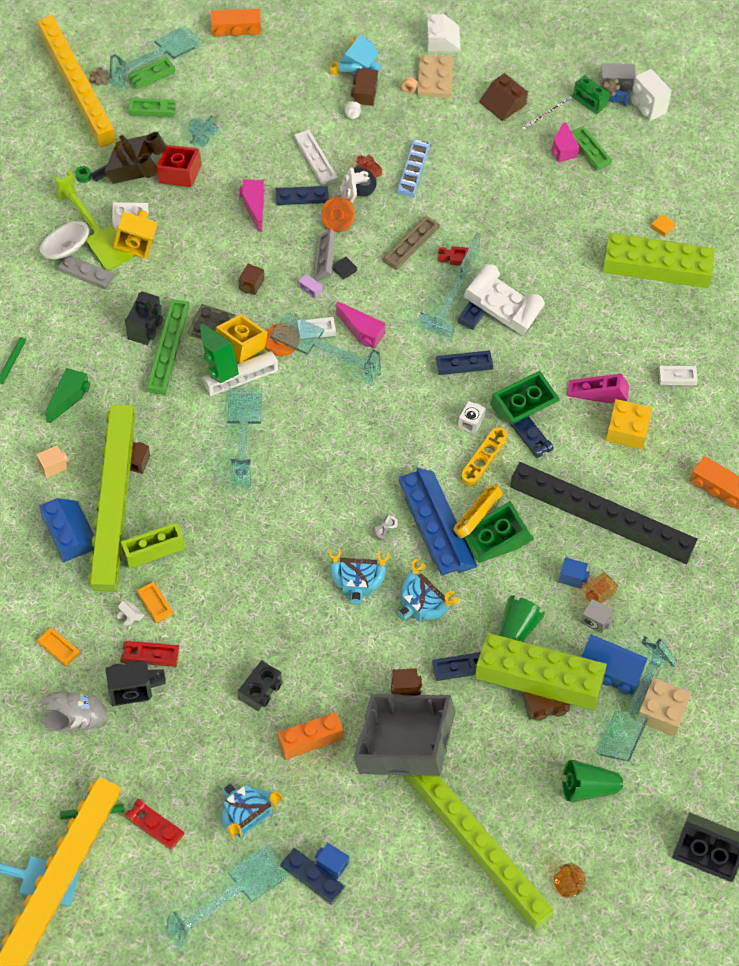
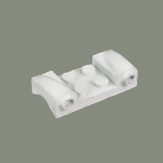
M485 264L467 288L463 297L524 336L545 305L543 298L538 294H530L528 298L524 297L498 279L500 273L495 265Z

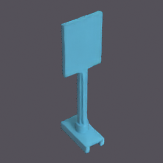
M30 856L26 870L0 864V874L22 879L23 882L19 894L25 896L33 895L37 888L34 886L40 874L44 876L48 869L45 867L48 860ZM81 869L78 870L60 905L70 906Z

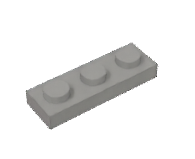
M332 229L318 236L314 279L317 281L328 277L332 272L336 232Z
M72 256L64 258L58 266V271L105 290L114 278V273Z

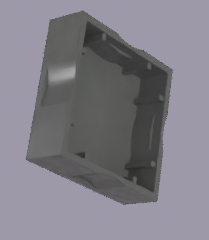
M371 694L365 714V725L359 735L353 757L358 773L441 776L455 716L451 695L405 696L400 694Z

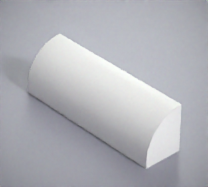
M270 351L237 363L239 375L221 384L215 379H211L209 374L202 376L201 380L209 395L212 396L278 371V361Z

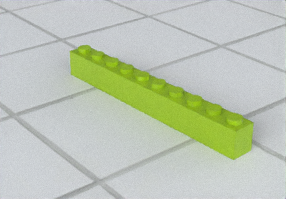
M110 404V411L106 413L108 429L104 431V439L106 440V446H103L102 449L104 464L100 466V474L103 476L102 481H99L98 492L101 494L100 499H97L96 510L98 511V517H95L94 520L96 536L93 535L92 538L94 554L90 556L92 572L88 574V584L91 585L93 591L117 592L122 551L121 541H123L136 419L133 405Z
M403 775L534 930L551 918L554 909L440 776Z

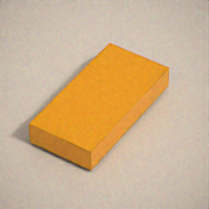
M154 581L136 590L155 623L173 615L171 607Z
M52 627L36 640L43 649L65 667L80 654V651Z

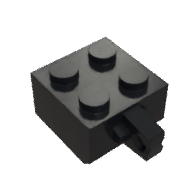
M143 291L139 292L134 305L125 319L128 340L148 346L150 340L155 338L156 328L161 326L163 316L161 315L162 305L160 304L159 296Z
M137 660L130 664H113L110 667H105L112 707L149 701L152 697L151 688L166 684L164 669L148 670L147 661Z

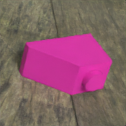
M566 122L562 123L554 138L553 147H551V153L553 157L557 158L558 162L578 157L579 145Z

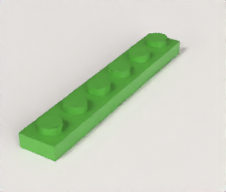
M171 299L148 381L147 392L166 395L190 307L188 301Z

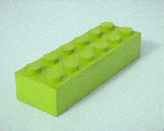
M609 232L603 273L709 289L713 273L715 248Z
M487 633L477 662L475 679L595 711L607 664Z

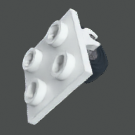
M350 168L348 173L344 175L341 186L339 185L337 188V196L347 198L353 204L357 195L362 197L371 195L376 188L377 180L365 168Z

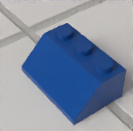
M56 498L39 505L42 519L63 563L94 550V547H92L94 534L78 501Z
M590 634L582 654V658L607 664L603 685H611L618 688L624 694L634 695L643 674L647 657Z

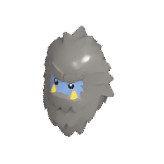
M59 691L49 693L40 700V703L46 705L47 709L55 710L46 713V716L40 719V722L49 730L57 732L84 731L97 728L103 721H108L107 708L94 695L85 696L75 692Z

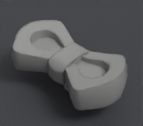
M386 515L384 522L372 528L374 537L380 540L385 539L386 532L389 529L398 527L396 517Z

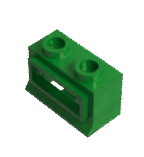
M584 75L575 82L574 93L571 97L597 115L608 106L610 92Z

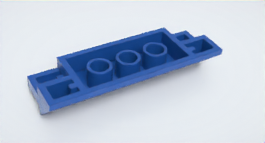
M417 467L416 472L400 476L398 481L405 494V501L433 563H436L440 575H446L455 571L461 573L477 568L465 538H458L453 531L457 521L435 473Z

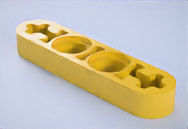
M494 428L464 468L461 475V481L464 485H476L507 441V431L504 428ZM499 434L502 435V437H499L495 443V437ZM486 447H492L494 449V452L486 453L484 449ZM477 460H481L485 463V465L482 467H478L475 465L474 462ZM472 470H474L473 478L467 479V476H470Z
M497 484L489 486L454 526L453 531L458 538H463L470 534L502 496L503 492Z

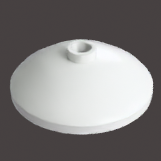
M75 221L57 228L42 242L40 246L41 254L47 259H61L75 254L87 240L89 234L88 226L84 222Z

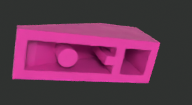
M243 179V187H239V197H243L244 207L257 230L262 232L264 180Z
M339 301L336 303V315L355 338L364 346H370L375 349L385 334L386 323Z
M622 373L575 379L569 382L567 396L604 403H615L616 399L627 401L629 385Z

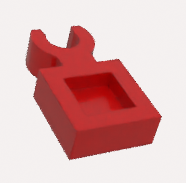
M451 246V250L439 247L438 254L443 255H438V262L450 260V265L468 266L469 247Z

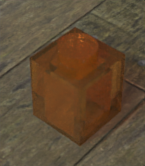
M603 572L587 585L585 591L586 598L589 602L593 599L603 604L616 594L618 585Z

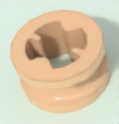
M406 77L401 88L404 92L413 94L418 83L414 78Z

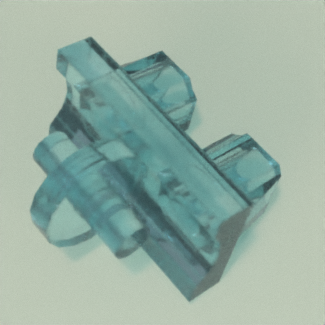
M210 115L203 124H201L203 120L200 118L198 120H190L189 126L191 128L189 131L191 133L195 131L192 135L193 138L189 142L191 145L197 143L204 148L210 140L204 133L207 132L210 136L214 137L218 132L219 127L213 123L215 119L213 116Z

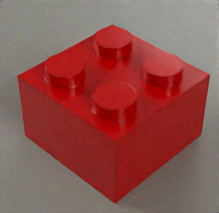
M166 145L167 149L162 153L156 166L158 168L157 176L159 183L192 187L202 165L199 148Z

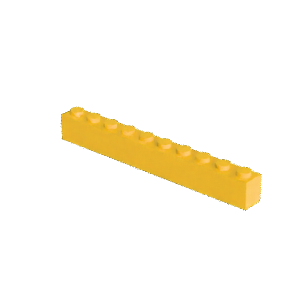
M53 15L38 19L39 34L99 147L115 143L114 128Z
M100 776L96 782H91L87 790L89 795L86 801L82 799L76 810L79 812L76 819L71 818L66 828L68 830L65 838L61 836L56 845L58 851L55 856L51 855L45 865L48 869L44 876L40 874L34 885L37 888L34 894L27 896L23 904L26 907L22 915L20 913L17 914L12 924L15 926L12 933H7L1 943L4 947L0 952V966L27 965L113 806L117 802L121 794V787Z

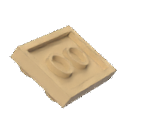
M420 55L417 96L451 98L453 57Z

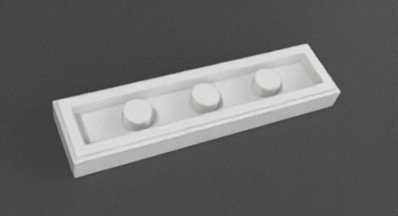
M310 130L295 134L294 140L320 184L325 186L338 181L336 173Z

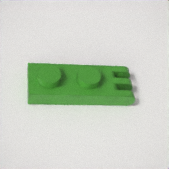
M165 57L129 74L128 78L137 89H140L176 72L171 61Z
M130 98L129 115L174 117L176 101L172 99Z

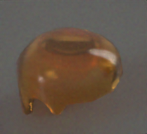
M566 863L560 866V871L554 875V884L558 893L564 898L579 895L586 885L584 872L575 863Z

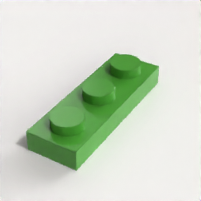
M584 126L571 131L579 145V150L597 171L611 165L612 159Z

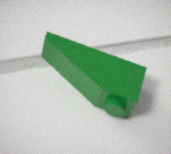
M69 368L65 369L45 411L48 423L53 422L81 400L85 392L89 391L90 382L88 381L87 373Z

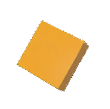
M663 214L651 224V228L664 237L676 226L674 221Z

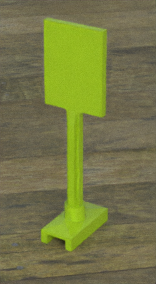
M71 170L67 171V177L60 179L58 176L55 177L56 197L59 201L69 198L94 232L93 235L87 237L85 242L105 270L110 271L135 258L133 254L113 248L117 233L113 225L100 229L76 195L74 174Z

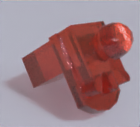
M370 154L366 157L363 155L357 156L356 163L358 165L355 167L369 170L375 178L382 175V167Z

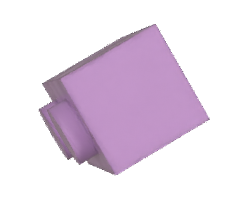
M307 274L298 281L299 288L315 299L323 292V285Z

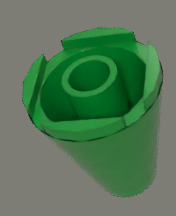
M511 595L507 600L499 636L524 642L544 618L545 612L540 613V607L522 597L516 600L514 599L515 596Z
M568 760L565 764L563 775L567 776L566 782H562V787L567 801L578 802L619 793L623 788V778L620 777L618 772L577 760Z

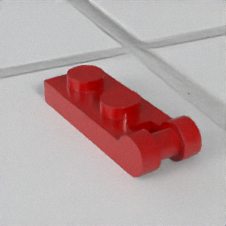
M124 641L122 648L124 654L121 655L120 662L130 664L133 661L139 660L142 662L147 661L148 665L177 667L180 648L179 645ZM136 650L137 654H132V651Z
M137 799L132 810H128L124 815L127 820L171 851L184 836V831L151 809L140 799ZM140 812L145 814L142 819L137 817Z

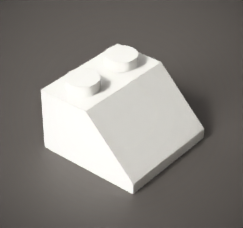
M427 14L428 52H460L459 25L445 14Z

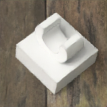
M122 601L118 606L121 612L118 613L117 618L123 619L125 615L127 616V620L124 623L125 626H130L134 620L140 621L145 616L132 602Z

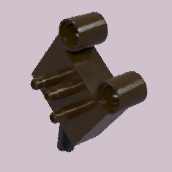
M152 132L149 135L131 139L120 135L119 139L121 141L116 142L108 163L93 171L91 177L97 182L108 176L112 184L144 177H153L158 172V168L153 162L151 155L152 153L154 155L162 154L166 151L167 146L158 132Z

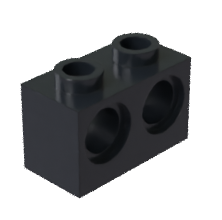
M261 660L238 689V699L257 711L262 706L266 707L271 699L270 695L274 691L277 692L283 683L282 673ZM265 677L272 678L270 681H264L263 679ZM255 692L260 694L257 697L251 696V694Z

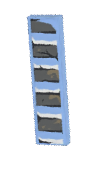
M413 140L397 194L415 197L430 148V142Z

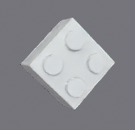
M650 69L635 76L631 102L641 110L643 116H646L651 121L667 113L672 90Z

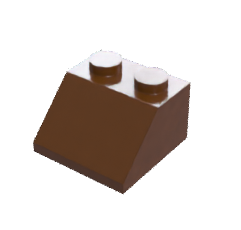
M503 73L492 81L479 100V103L503 122L526 106L528 91L506 73Z

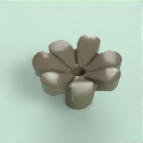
M98 67L96 71L90 73V82L95 83L97 86H100L101 83L107 85L108 80L112 79L108 70H103L102 67Z
M611 78L608 82L603 80L600 84L601 87L610 92L609 99L610 96L613 97L615 95L614 90H619L620 85H617L618 79Z

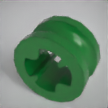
M81 166L76 169L75 174L78 182L87 183L91 180V171L88 167Z

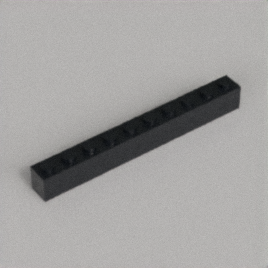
M519 462L511 477L510 488L686 565L694 551L697 538L527 464Z

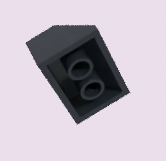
M689 812L672 858L733 883L739 869V832Z

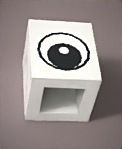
M468 401L459 417L458 428L476 434L484 419L486 408L480 404Z

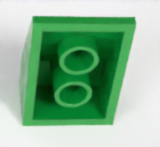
M203 323L200 324L205 351L204 358L208 363L209 369L207 371L210 378L215 379L221 384L239 375L232 342Z
M511 501L483 517L472 532L464 537L479 563L517 550L534 540Z

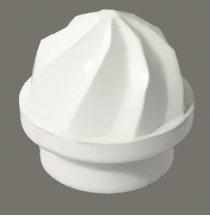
M348 102L347 106H345L346 116L350 119L359 117L361 105L357 102Z

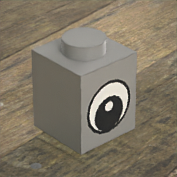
M591 599L582 614L580 623L602 634L605 628H610L614 620L611 618L613 610Z

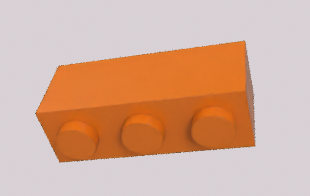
M260 8L211 11L212 36L261 34Z
M703 456L692 471L689 481L696 487L708 491L711 496L725 501L728 506L739 510V476L708 457Z
M334 712L278 732V743L285 760L343 740L344 730L337 713Z

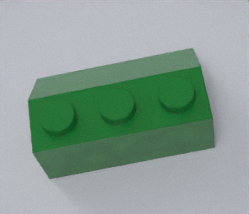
M539 370L493 393L490 405L501 420L514 424L560 401V398Z

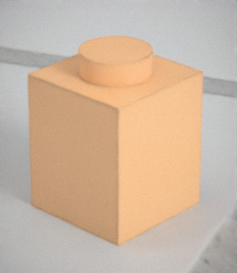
M58 445L36 454L38 463L46 478L67 470L66 462H68V457L65 451H60Z

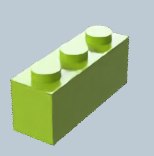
M177 522L121 541L122 552L129 569L185 550L184 538Z

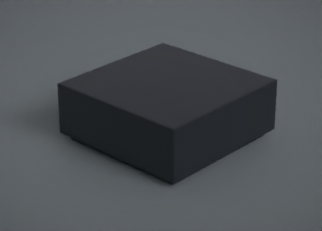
M345 256L334 263L332 269L344 280L357 271V266Z

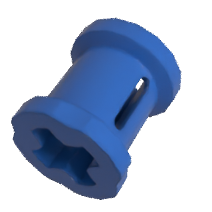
M614 90L615 95L611 96L610 102L616 101L626 106L631 91Z

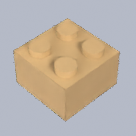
M653 677L636 721L675 737L692 693Z

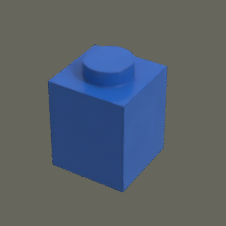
M565 557L558 583L581 589L583 582L587 583L590 573L586 571L588 563Z
M327 843L324 848L321 847L315 855L316 864L337 880L349 864V855L330 843Z

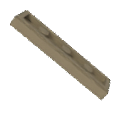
M425 216L383 257L382 262L397 271L440 228V224Z

